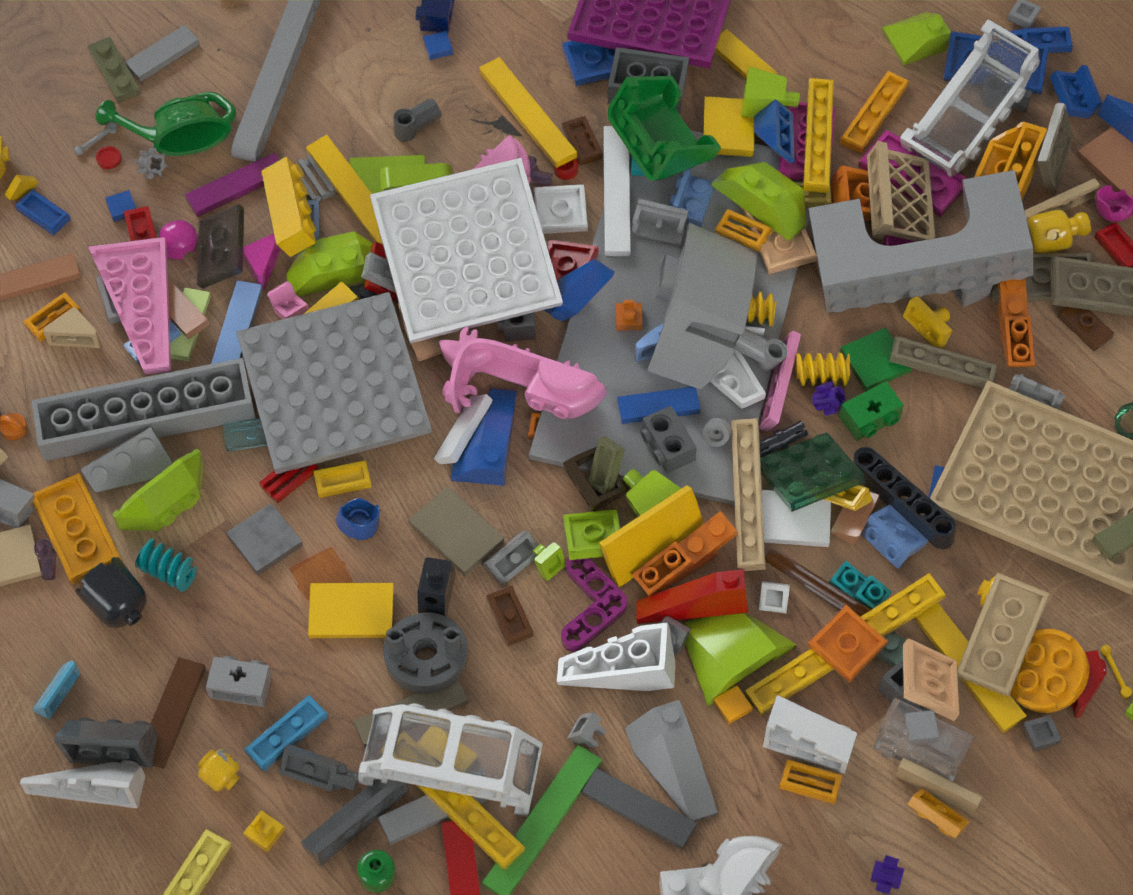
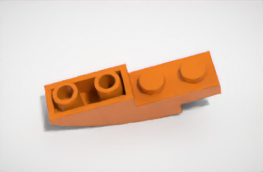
M1026 278L1022 280L1001 281L998 283V315L1007 367H1034L1031 316L1028 314Z
M720 511L678 544L676 541L633 573L632 576L648 596L654 595L705 565L717 556V550L736 537L738 532Z

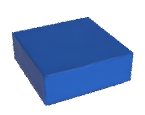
M446 31L423 36L429 60L453 55V49Z
M129 190L105 198L113 222L125 219L124 211L136 209Z

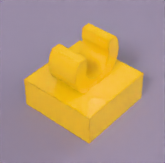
M261 810L243 834L248 840L268 852L285 831V827Z

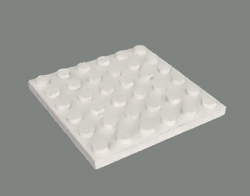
M521 158L370 194L410 343L461 331L466 326L473 328L563 304Z

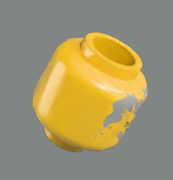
M211 749L197 765L200 768L198 771L199 778L216 792L221 791L223 788L230 790L240 779L237 775L240 770V764L223 749H219L216 752Z

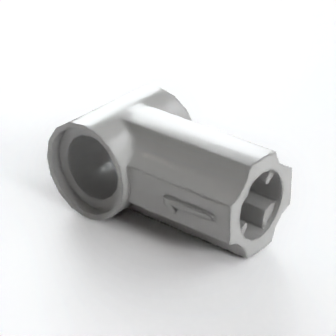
M746 328L743 334L738 336L735 343L736 351L754 359L758 367L765 371L773 370L786 358L788 353L786 345L781 340L771 339L769 341Z

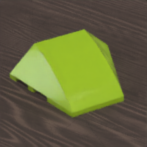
M748 613L692 618L683 624L691 629L685 642V647L689 658L692 660L707 707L713 703L714 698L730 690V687L771 659L776 661L797 645Z

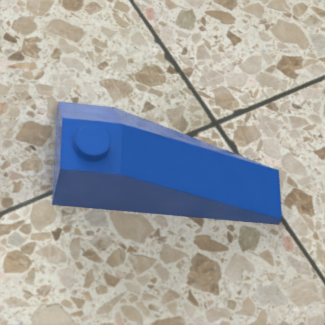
M490 389L488 396L493 401L457 463H453L451 481L505 486L517 391Z

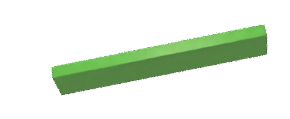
M577 745L514 836L525 847V851L505 870L495 863L482 882L483 887L496 895H512L582 793L595 769L599 768L602 764L600 757Z

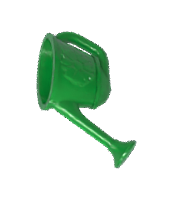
M203 92L167 101L155 111V126L153 127L140 125L119 115L116 112V105L112 100L102 102L96 111V121L98 124L117 123L154 143V148H156L157 152L167 156L196 154L218 145L230 134V123L236 117L234 105L216 92ZM209 102L219 105L226 111V114L221 117Z

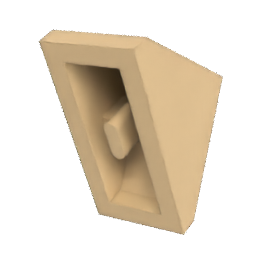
M75 307L44 327V334L49 346L100 348L101 346L97 330Z

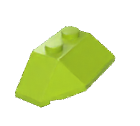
M766 162L728 168L712 182L711 186L765 225L771 227L772 230L789 242L806 227L804 189Z
M355 231L318 239L314 245L298 253L286 274L287 281L292 284L298 297L333 289L341 281L346 286L364 282L366 279L362 278L366 255L370 253L373 243Z
M195 449L191 453L179 458L135 492L123 504L121 509H117L112 514L119 530L159 531L164 526L172 524L176 517L184 510L191 509L201 496L204 470L201 452Z

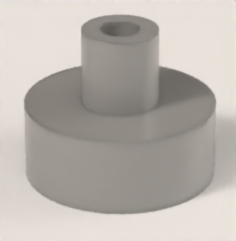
M721 418L710 419L703 429L704 440L714 447L726 444L731 434L730 425Z

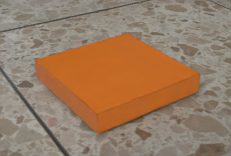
M845 605L808 642V647L850 683L887 646L888 641L851 608Z

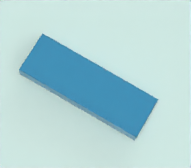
M308 695L249 744L244 751L264 772L283 756L284 748L288 744L295 746L328 718V714Z

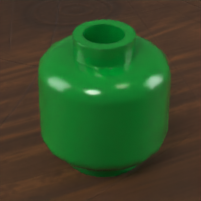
M372 850L365 853L358 862L357 872L359 881L363 888L374 893L384 892L395 882V864L388 853L381 850Z

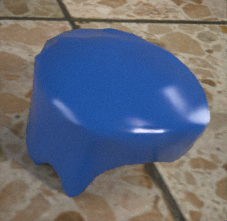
M361 498L353 499L344 506H340V510L336 515V523L340 531L356 540H366L372 537L379 527V505L375 506Z

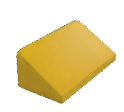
M827 473L822 474L809 492L812 496L854 511L872 501L869 488Z

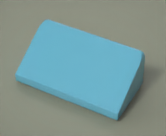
M71 660L61 666L32 709L35 713L47 719L53 716L80 676L74 661Z

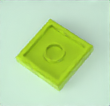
M617 509L563 515L569 560L604 557L599 542L620 529Z

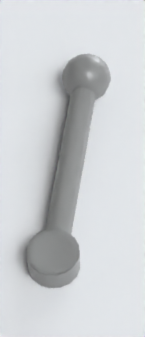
M109 123L106 130L82 146H76L74 153L82 155L86 148L107 134L116 133L117 125Z

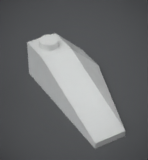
M668 622L639 626L632 629L633 633L619 639L617 636L608 639L609 643L596 648L589 646L559 658L557 684L638 691L674 688L676 664Z
M125 760L122 763L110 762L21 778L20 785L25 794L138 808L145 774L138 763Z

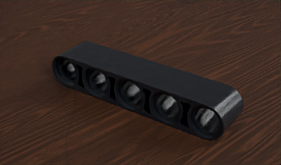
M861 447L855 451L853 456V474L873 493L880 495L879 498L886 505L890 504L929 540L928 542L934 547L948 549L954 544L956 522L948 513L874 449ZM885 479L889 482H881L880 480ZM906 496L908 499H901L899 497ZM925 513L928 516H920L918 514ZM944 530V531H947L948 533L942 534V533H939L938 531Z

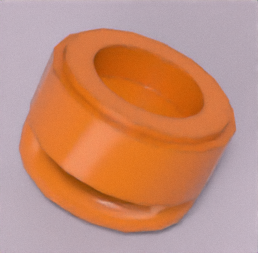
M17 413L0 416V431L4 438L14 441L26 434L27 424L23 416Z

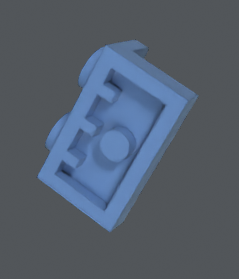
M692 168L685 170L684 175L679 174L676 183L678 192L677 195L672 194L669 206L688 210L687 224L692 223L702 227L714 191V187L711 186L713 181L691 176Z
M890 504L871 514L861 532V535L897 569L904 565L909 556L923 549L929 541Z

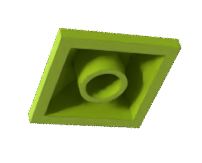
M928 12L882 28L903 65L947 51L951 31L941 15Z

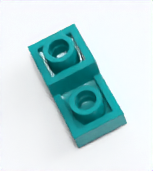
M847 561L839 567L829 580L830 584L870 609L886 601L892 593L872 575L866 577Z

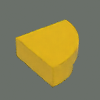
M16 175L4 195L9 200L19 199L34 189L38 181L33 176Z

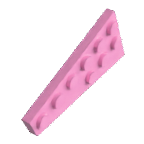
M165 237L88 247L144 374L171 372L168 261Z

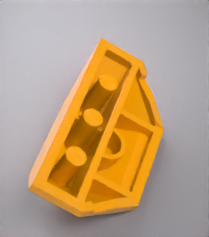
M1021 122L1017 127L991 139L974 177L1015 170L1021 199L1023 200L1037 168L1038 158L1047 129L1027 122Z

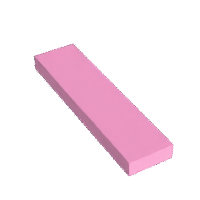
M795 331L790 332L782 340L787 347L788 353L786 358L773 370L759 429L767 433L780 420L801 334Z

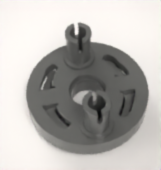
M437 613L414 614L402 619L386 632L387 637L383 646L385 666L390 677L404 689L418 693L440 691L452 685L465 670L468 661V647L465 634L457 623L444 615ZM425 648L433 649L437 653L429 660H421L416 657V654Z

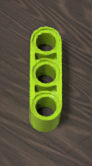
M446 163L388 166L380 171L381 192L452 175L453 168Z

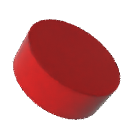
M575 158L558 168L554 166V174L562 180L573 179L578 174L577 159Z

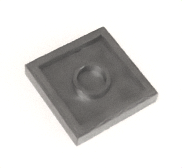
M272 503L226 532L229 540L257 575H260L303 546L301 539Z

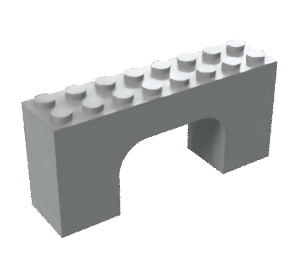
M1015 170L963 179V201L967 225L958 233L946 237L896 246H885L876 243L867 234L860 199L808 208L827 313L843 312L846 309L856 307L866 308L873 304L884 302L893 303L897 300L914 298L916 296L920 298L934 293L944 294L961 288L971 289L978 285H994L1006 280H1022L1028 276H1033V245Z

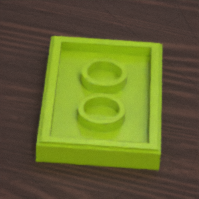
M425 155L350 158V166L372 194L381 192L380 171L388 166L425 164Z

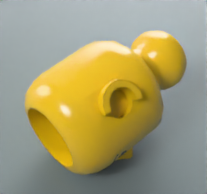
M1053 210L1033 215L1027 220L1034 253H1057L1059 250L1072 246L1074 235L1087 236L1091 232L1088 214L1084 212L1077 213L1074 217L1068 218L1064 211Z

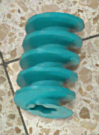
M151 538L148 540L136 558L135 567L144 573L148 572L151 577H158L159 581L167 582L171 587L176 586L179 591L187 590L197 575V567H192L193 558L188 557L183 562V553L179 552L174 557L175 550L170 547L164 553V543L158 544L155 548L156 539Z

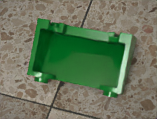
M672 76L626 77L608 107L607 114L611 125L644 175L651 181L666 179L710 161L716 157L721 149L719 143L711 135H703L697 141L675 109L681 97V90Z

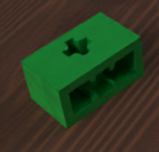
M887 381L843 403L839 418L855 440L858 441L864 437H872L879 429L885 426L890 427L898 423L902 416L904 404Z

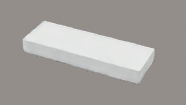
M487 394L470 397L471 407H464L434 457L439 464L457 463L493 401Z

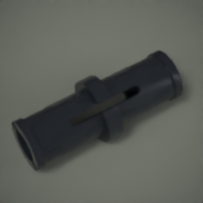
M800 420L783 430L777 429L773 431V435L761 440L760 459L779 449L784 450L788 448L789 444L808 436L807 430H803L805 428L803 422Z

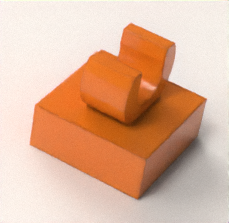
M624 300V303H616V331L642 330V303H635L634 300Z

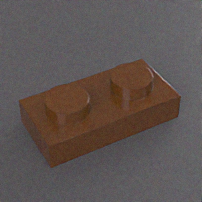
M513 586L487 595V601L507 646L534 637L531 625Z

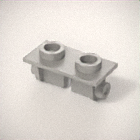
M1015 374L1009 388L1056 409L1060 408L1066 396L1060 393V390L1056 391L1024 377V374Z

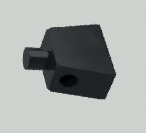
M430 557L425 558L417 592L418 613H437L447 616L456 575L452 561ZM431 597L438 600V602L431 603L428 601L431 600Z

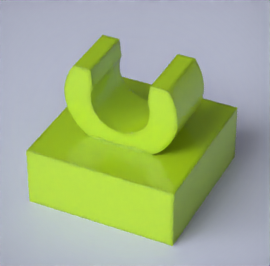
M554 542L547 548L539 544L532 550L533 554L537 556L534 558L539 574L546 581H549L566 566V559L562 549Z

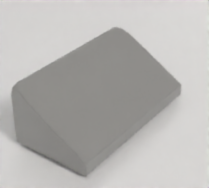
M522 531L481 565L503 586L537 557L533 554L532 550L538 544L528 531Z

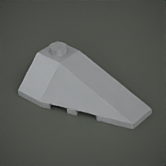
M680 700L652 708L625 727V732L635 757L645 765L653 779L659 782L669 794V798L685 817L696 822L718 815Z

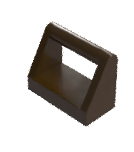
M596 447L563 462L565 471L592 512L598 511L629 491L628 486L618 473L615 483L616 489L599 497L596 495L579 466L594 458Z

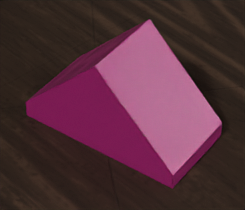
M274 233L241 248L244 263L256 283L262 284L264 290L281 251V248L276 244Z

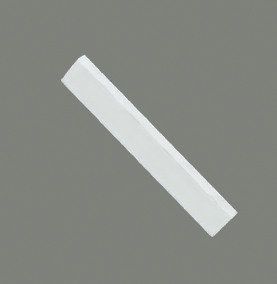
M604 126L605 256H630L629 150L613 126Z

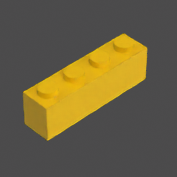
M286 156L262 170V176L276 244L292 257L316 243L314 235L316 228L311 221L310 213H312V210L306 199L308 192L302 180L304 173L297 163L294 164Z

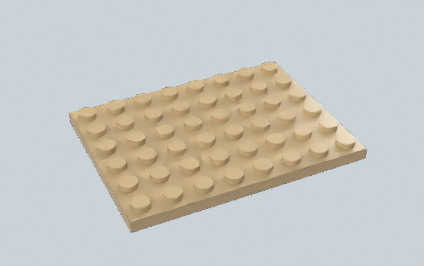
M987 381L930 499L953 519L1132 595L1133 546L1112 560H1109L1092 539L1097 533L1133 512V440L1001 385Z

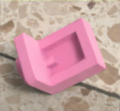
M288 281L267 294L275 314L281 319L302 315L309 310L308 304L295 294L292 284Z

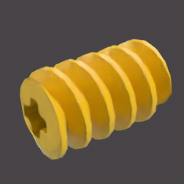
M759 292L756 298H753V295H751L747 316L749 324H752L755 317H757L759 325H763L764 321L768 319L769 327H773L777 301H774L772 293H769L766 300L763 299L762 292Z
M796 353V380L799 379L801 385L805 386L807 379H810L812 386H815L818 379H821L822 384L827 383L828 379H831L834 382V386H836L838 380L842 379L844 386H847L850 378L849 353L846 360L842 353H838L835 360L832 353H827L825 360H823L821 353H817L814 360L810 353H806L804 361L800 353Z

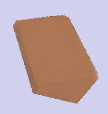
M870 492L872 501L856 511L843 507L830 533L855 545L880 495Z

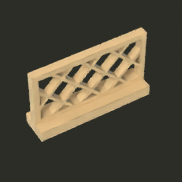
M878 141L867 155L873 238L882 240L885 235H890L915 242L935 239L928 159L888 150L887 143ZM889 159L895 160L900 167L895 169L889 163ZM911 164L921 166L920 175L910 167ZM904 170L913 180L907 182L899 172ZM892 177L902 186L900 189L897 190L890 183ZM916 183L923 190V194L919 195L911 185ZM905 190L914 200L909 203L901 192ZM895 198L904 208L899 211L893 205L892 199ZM916 203L925 211L923 216L913 207ZM908 211L916 221L911 224L902 213ZM895 218L905 227L904 230L894 227L893 220ZM920 224L926 230L927 235L921 234L915 226Z

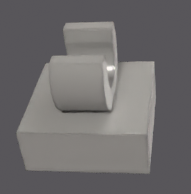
M594 712L580 715L567 738L575 745L585 743L591 748L598 747L599 743L593 739V733L595 732L599 736L605 735L606 730L599 725L602 718Z

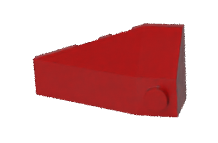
M742 569L715 572L637 600V624L661 622L666 616L674 620L748 613L745 571Z

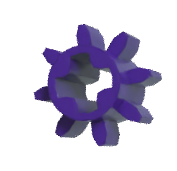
M833 381L816 387L817 391L812 396L813 405L816 410H824V416L839 412L841 405L846 401L843 389L839 386L834 387Z
M885 855L883 862L875 861L870 881L877 883L876 891L889 894L891 888L899 890L905 869L898 867L899 859Z

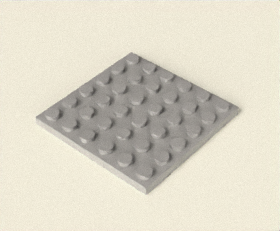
M390 292L236 331L275 474L432 433Z

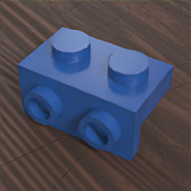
M1082 65L1075 73L1055 71L1050 76L1060 103H1065L1068 116L1089 119L1102 105L1101 97L1087 65Z

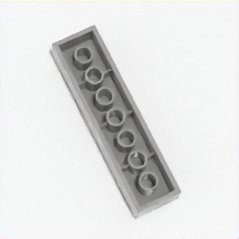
M243 358L31 400L38 447L44 461L117 447L150 426L157 437L161 438L255 419Z

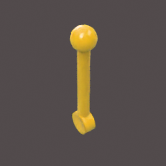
M1103 645L1100 648V652L1106 656L1121 688L1120 696L1128 699L1132 695V690L1125 685L1110 654L1111 647Z

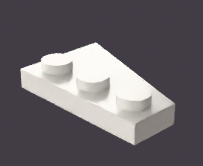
M736 350L725 366L710 381L741 409L765 399L766 396L765 391L745 358Z

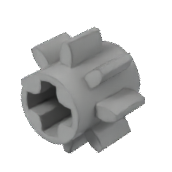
M149 148L148 152L140 150L141 156L138 160H134L138 166L137 174L146 173V179H152L153 175L162 177L161 171L163 168L168 167L163 159L165 154H156V148Z

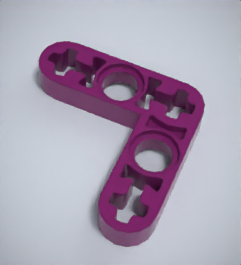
M568 557L566 560L567 575L594 602L562 629V645L565 649L572 652L579 651L623 616L627 610L626 595L590 558L569 560ZM574 563L577 565L583 563V571L587 574L585 579L584 573L579 568L573 570ZM592 580L602 581L604 587L598 591L592 590L589 587V583ZM610 600L614 602L619 600L620 607L618 608L614 605L608 609L610 607ZM591 615H598L601 617L602 622L598 626H591L586 620ZM571 633L574 636L579 633L578 641L574 639L569 641V634Z

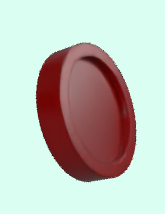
M113 146L101 148L96 154L97 164L103 169L117 167L121 162L120 151Z

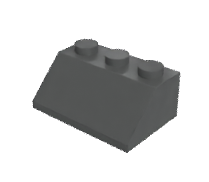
M616 47L608 84V105H610L626 77L672 76L681 90L680 100L675 107L679 115H681L689 57Z
M80 718L79 721L68 720L55 735L54 742L70 763L105 764L110 762L122 763V761L128 760L138 763L141 767L153 768L158 734L154 727L145 721H135L134 724L115 719H109L106 722H96L90 718Z

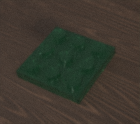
M828 432L760 458L761 475L791 512L865 483L863 472Z

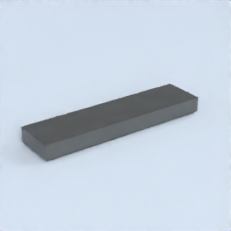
M598 768L595 769L582 790L583 796L681 850L684 849L697 827L695 821Z

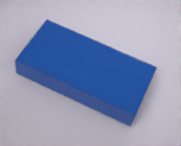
M33 189L15 205L18 212L53 236L71 220L67 212Z

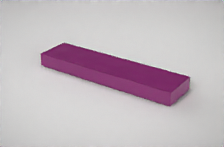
M274 152L186 193V200L195 215L199 217L263 187L262 170L278 162L279 158Z

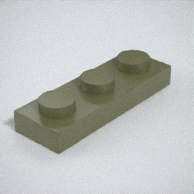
M111 37L88 45L92 58L118 103L140 94L137 83Z

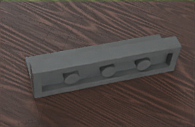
M380 779L374 780L373 786H367L301 842L303 848L322 866L378 819L379 816L409 792L408 783L388 779L387 784L381 783Z

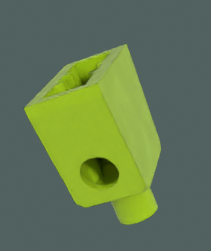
M749 67L741 116L754 117L775 99L783 106L798 108L800 93L786 91V77Z
M632 469L623 478L632 488L626 494V499L637 517L682 489L656 470H651L643 477L637 470Z

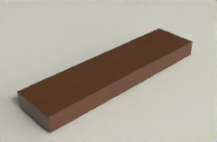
M178 657L150 723L158 734L153 766L165 769L206 670L205 664Z

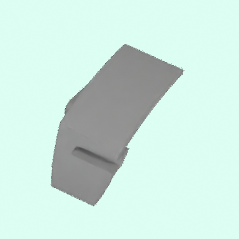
M689 223L685 245L680 257L676 258L666 254L659 271L656 298L667 301L668 308L664 325L647 371L702 389L725 366L735 351V343L738 336L742 335L745 329L754 284L757 251Z

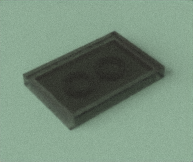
M240 204L199 221L197 285L202 289L243 272L244 207Z

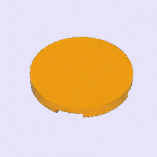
M1049 628L1035 630L1010 694L1020 705L1034 712L1051 713L1068 707L1082 694L1088 681L1089 662L1084 649L1072 636L1063 631Z

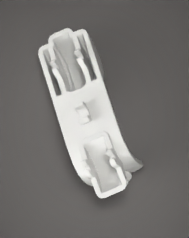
M741 836L733 838L731 841L726 839L717 851V854L720 856L714 865L709 863L701 872L699 878L702 881L699 887L710 895L764 893L765 889L758 883L762 885L771 884L766 871L779 854L782 844L760 836Z

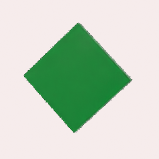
M886 327L840 347V353L843 354L845 360L849 353L850 369L865 392L885 381L889 382L910 373L912 370L910 367L889 362L894 339Z

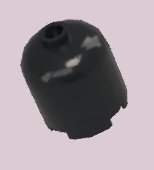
M113 557L111 558L112 563L105 566L101 562L90 570L81 580L84 586L81 589L77 588L75 592L83 603L107 627L120 628L127 624L133 626L142 618L141 613L147 603L146 592L120 558Z

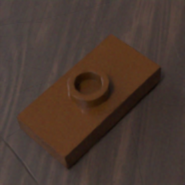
M586 116L562 123V129L567 140L577 151L576 159L579 166L603 159V152Z
M1065 307L1058 314V318L1093 351L1113 338L1114 332L1090 310Z

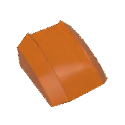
M842 165L831 179V204L860 199L864 221H871L868 171Z

